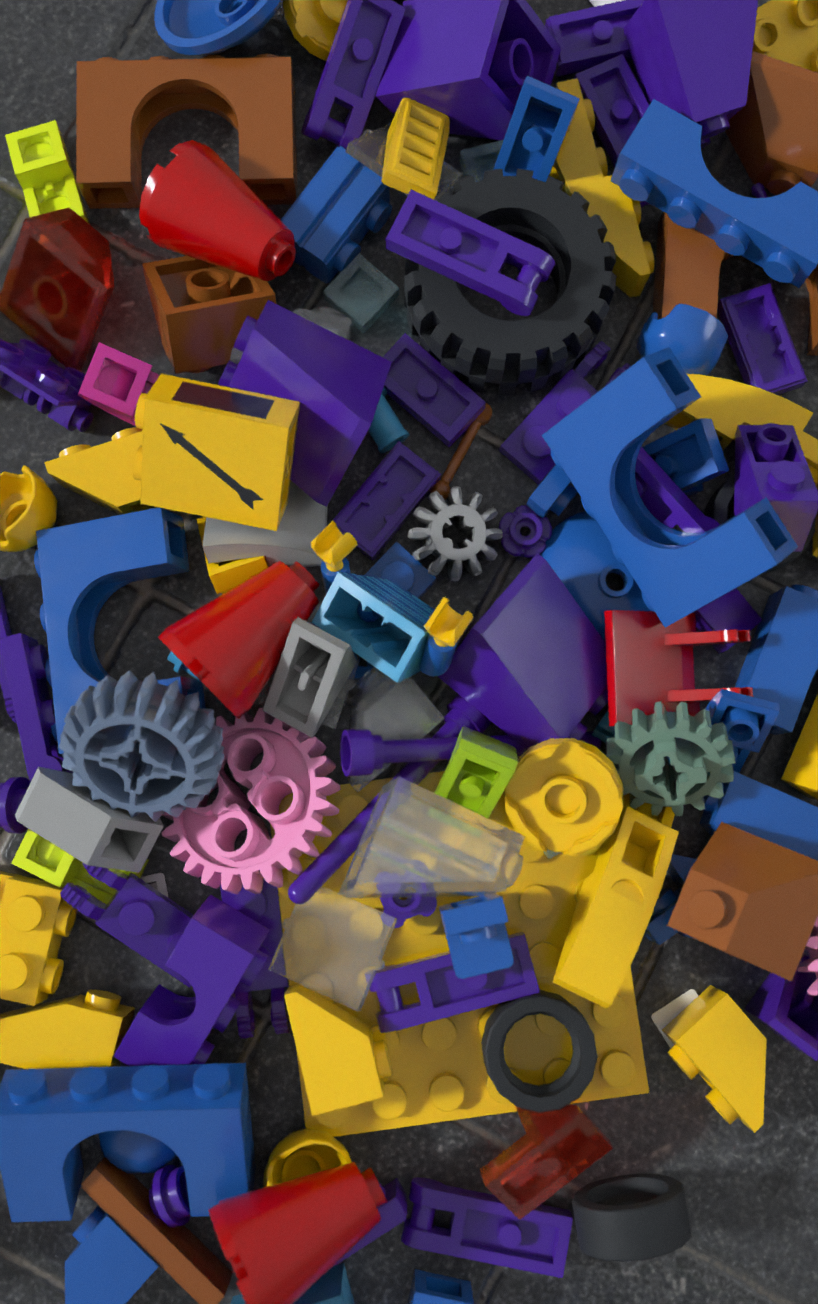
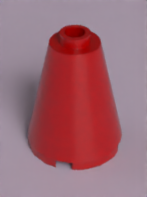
M194 140L179 143L173 147L170 152L177 156L166 168L159 164L154 167L141 195L139 218L141 225L148 228L150 235L146 236L149 240L161 248L263 281H270L277 276L284 275L291 268L296 256L295 240L292 231L212 148Z
M278 561L166 627L158 638L239 719L250 710L278 667L292 623L297 617L307 622L316 609L319 600L313 592L320 585L297 561L290 567L282 561Z
M351 1162L220 1200V1203L209 1208V1214L226 1260H230L238 1278L236 1283L245 1303L293 1304L382 1220L377 1207L386 1203L387 1200L371 1167L360 1173L355 1162Z

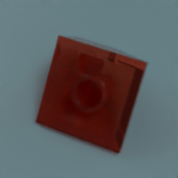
M70 207L24 219L0 293V311L40 346L47 349L65 367L74 368L79 371L82 370L115 287L109 240Z

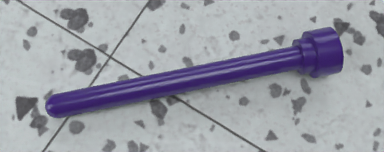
M458 694L447 705L448 713L444 716L445 724L432 738L458 737L462 727L483 733L491 725L492 721ZM440 761L408 762L290 885L288 889L290 900L295 904L306 903Z
M369 729L344 730L340 741L342 770L346 777L370 776L373 770L382 769L384 763L450 760L458 737L383 740L380 734L372 735ZM585 732L580 741L596 746L600 750L602 741L592 736L593 732ZM509 735L490 736L515 747L517 757H520L526 751Z

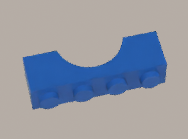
M653 99L620 152L611 182L618 185L622 192L631 199L646 201L664 211L675 224L683 228H693L715 240L717 246L724 252L735 256L741 255L759 265L770 278L781 283H790L800 288L818 265V191L802 182H799L782 194L767 198L745 197L726 189L711 175L703 160L701 152L702 126Z

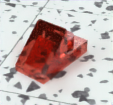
M567 1105L559 1110L540 1113L516 1107L526 1134L480 1169L485 1187L519 1220L613 1149L610 1140L577 1105Z

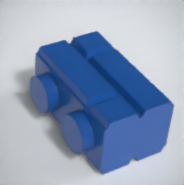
M337 146L281 219L294 235V247L296 249L294 262L304 266L308 272L328 284L338 271L346 274L353 267L361 252V246L358 244L369 230L373 233L380 231L392 211L390 187L381 182L382 174L368 164H362L358 157L342 146Z

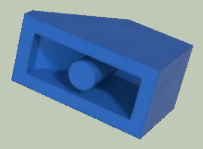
M99 1206L85 1218L72 1234L79 1243L65 1261V1304H126L159 1267V1264Z

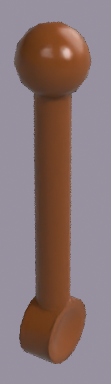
M485 404V410L467 428L441 479L432 487L430 494L437 491L444 500L448 498L449 490L451 489L449 485L479 428L488 424L491 420L492 408L489 404Z

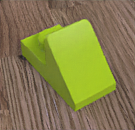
M462 727L450 761L434 792L429 809L482 830L516 770L518 764L516 748L470 728Z

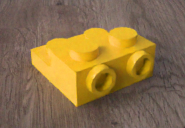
M0 871V999L36 1006L46 1000L48 994H54L59 986L64 961L57 959L62 937H68L73 929L77 909L73 908L60 896L63 888H59L44 880Z

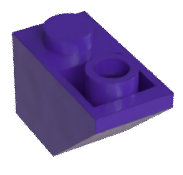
M774 423L738 425L735 433V516L767 497L798 545V548L793 552H802L818 511V491L794 426Z

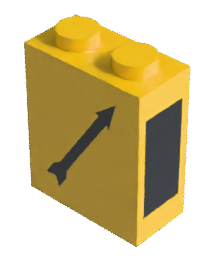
M160 374L148 394H140L135 411L136 428L143 429V444L139 446L136 452L133 466L134 479L141 481L140 504L277 531L288 504L300 402Z

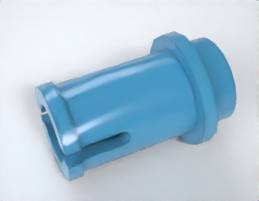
M385 387L383 388L372 424L368 429L380 453L390 451L398 441L402 443L410 435L385 398L387 390Z

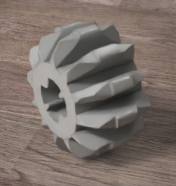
M454 486L449 490L448 505L437 491L431 493L428 496V500L434 513L423 507H417L413 512V516L418 521L427 525L426 528L416 527L408 530L409 539H425L426 546L417 549L413 553L414 559L418 561L432 554L435 558L428 568V573L432 576L438 575L447 562L450 581L460 580L462 563L472 576L481 574V564L476 555L487 561L495 560L497 552L486 545L485 540H498L502 538L503 534L502 530L497 528L486 529L485 522L494 519L498 515L494 507L489 508L479 514L476 511L482 501V494L479 492H474L468 498L466 504L463 505L462 491L458 486ZM450 520L457 521V528L467 532V539L458 543L460 549L453 548L452 539L443 538L442 529L444 530L452 525Z

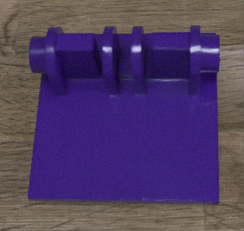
M0 339V387L19 399H23L30 406L37 404L39 412L42 414L48 413L47 416L67 430L74 431L77 429L81 432L86 431L94 417L88 411L91 403L78 396L86 374L74 368L65 367L63 369L49 360L51 353L47 349L30 340L20 339L19 343H9Z

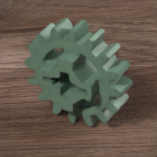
M660 701L655 702L654 714L648 716L638 708L632 710V725L621 721L616 722L615 738H607L606 756L614 763L623 782V795L629 793L631 808L636 809L646 802L651 804L652 815L658 816L663 807H672L676 816H682L684 811L683 805L691 803L701 811L705 809L704 796L709 795L720 799L724 795L722 782H733L732 764L735 763L732 740H728L726 726L723 722L711 724L710 711L703 709L695 716L688 715L687 702H680L675 712H667L664 704Z

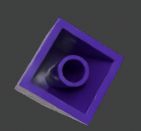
M407 0L402 5L406 10L381 77L376 97L394 116L400 101L407 97L448 115L450 119L449 134L503 141L526 77L529 76L551 86L561 47L526 0Z
M644 0L623 29L638 81L648 104L650 105L652 100L655 99L701 125V149L711 143L710 137L729 129L730 124L728 120L746 106L758 0Z
M268 300L258 320L250 316L246 317L234 344V348L243 352L240 362L237 364L231 360L228 361L218 385L300 402L291 481L314 501L327 507L372 424L392 362Z
M538 553L473 626L455 651L449 669L442 675L437 676L526 750L550 738H574L580 740L588 729L580 722L588 711L595 716L608 702L606 643L547 560Z

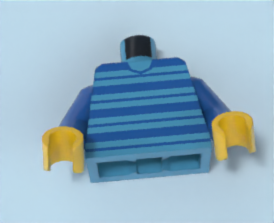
M332 521L311 542V548L323 560L321 571L326 595L312 623L323 631L351 645L354 653L397 683L420 671L432 677L445 673L452 663L458 640L473 620V615L469 611H466L464 615L457 613L448 605L449 599L446 597L442 599L436 609H433L388 579L351 574L349 561L346 556L358 545L357 541L349 532L343 535L337 528L336 523Z

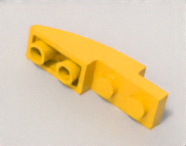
M578 78L557 82V89L580 99L549 176L564 182L562 191L569 196H572L574 192H578L590 203L587 210L589 217L595 214L601 217L608 229L603 243L609 241L614 246L616 262L612 272L617 276L616 286L629 297L639 296L650 274L654 271L652 247L648 241H642L638 226L641 222L640 201L633 200L625 195L618 185L611 182L612 175L607 176L608 167L605 152L602 147L596 148L592 135L595 128L593 106L589 98L583 99Z
M687 374L701 395V398L665 424L678 430L700 418H710L713 421L722 450L732 440L735 441L738 425H764L768 423L793 425L814 483L818 489V439L803 431L813 412L786 398L755 386L730 379L700 374Z
M629 793L623 795V810L615 832L601 844L594 871L583 881L553 979V983L604 1008L612 1005L639 948L659 897L679 833L671 828L675 816L672 807H663L658 816L652 815L651 804L646 802L640 807L633 809L630 807Z

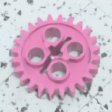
M259 708L254 719L247 712L239 719L235 717V725H232L222 716L216 717V726L223 728L222 746L224 747L223 753L225 756L216 784L209 792L210 795L214 789L219 787L218 795L213 803L208 806L207 800L209 795H205L196 809L186 807L178 818L165 812L162 816L173 820L174 823L165 828L161 833L163 837L173 842H178L171 850L170 855L186 862L183 871L194 877H201V883L214 889H218L221 885L222 890L236 895L239 894L242 886H244L245 890L254 894H261L263 879L267 883L280 888L283 886V869L286 868L300 876L303 873L299 857L303 853L314 858L320 855L318 849L312 843L315 836H332V832L321 822L323 816L339 814V809L326 801V796L341 790L338 783L331 778L325 777L336 768V764L327 756H321L327 747L315 736L310 738V736L264 712L263 708ZM264 751L261 763L257 768L250 771L253 759L257 754ZM228 763L235 780L250 789L247 796L225 773L224 765ZM293 793L291 806L287 811L279 814L280 802L286 795ZM251 804L274 828L275 836L272 839L263 820L248 811ZM247 829L245 843L235 851L237 836L241 831Z

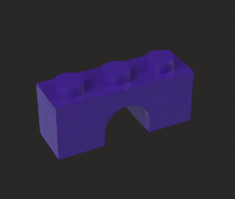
M210 894L191 918L165 966L188 980L196 996L183 997L159 984L137 1013L113 1057L128 1066L205 1064L215 1047L206 1038L212 1028L222 1033L224 1032L242 1002L232 996L237 985L241 982L250 988L260 972L268 955L261 952L259 948L270 930Z

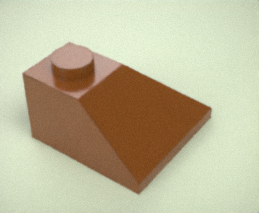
M752 51L746 106L728 120L730 128L725 132L753 184L760 182L774 195L788 191L799 182L812 187L818 178V73Z
M189 256L142 263L163 348L175 374L183 372L201 373L209 370L211 367L227 364L239 351L234 348V344L246 317L250 316L258 320L268 300L276 304L275 293L268 281L244 275Z
M721 822L691 867L667 926L792 982L818 919V861Z

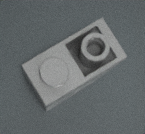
M38 767L15 814L17 821L86 865L140 873L164 827L160 818L155 822L144 812L131 818L128 810L118 807L111 810L109 803L102 799L92 801L88 787L73 786V773Z

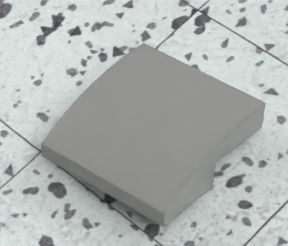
M290 481L288 504L277 531L206 517L202 547L208 563L265 556L268 567L278 561H282L288 567L295 561L304 568L321 566L323 560L313 551L311 542L327 527V507L314 501L295 483Z

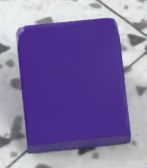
M737 588L692 612L696 613V627L700 632L738 629V631H751L762 621V618ZM736 643L714 644L712 646L720 654L729 650Z

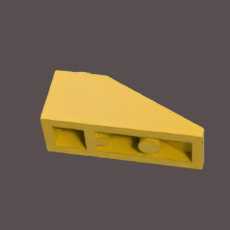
M91 989L87 990L86 996L76 995L0 1013V1063L22 1069L119 1067L121 1061L113 1056L131 1026L135 1008L120 1004L121 996L115 993Z

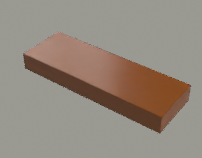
M104 1156L81 1183L82 1189L199 1304H218L225 1297L233 1273L185 1225L171 1228L161 1219L157 1218L150 1206L149 1190L133 1174L121 1171Z

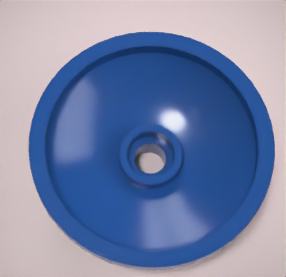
M158 0L155 8L154 22L159 36L171 50L184 55H212L242 44L256 35L269 22L284 0Z
M586 511L567 518L552 529V536L549 540H546V549L540 555L547 560L605 643L604 611H650L644 603L639 586L628 569L615 558L610 541L597 521L589 516ZM616 573L621 576L624 582L623 589L620 591L611 590L606 584V575Z

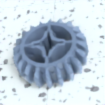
M130 670L124 676H121L119 681L106 675L102 681L98 682L96 687L89 685L80 694L76 704L70 707L64 719L66 724L60 735L61 741L59 744V748L64 751L62 767L74 771L73 786L88 787L91 800L102 799L109 803L111 810L117 807L128 810L131 818L144 812L155 822L165 812L178 818L186 807L196 809L204 796L209 795L210 790L214 788L225 756L223 753L224 747L222 746L223 728L213 725L215 722L214 709L198 708L200 704L199 692L187 696L179 693L178 679L167 687L158 684L154 672L146 677L144 681H139Z

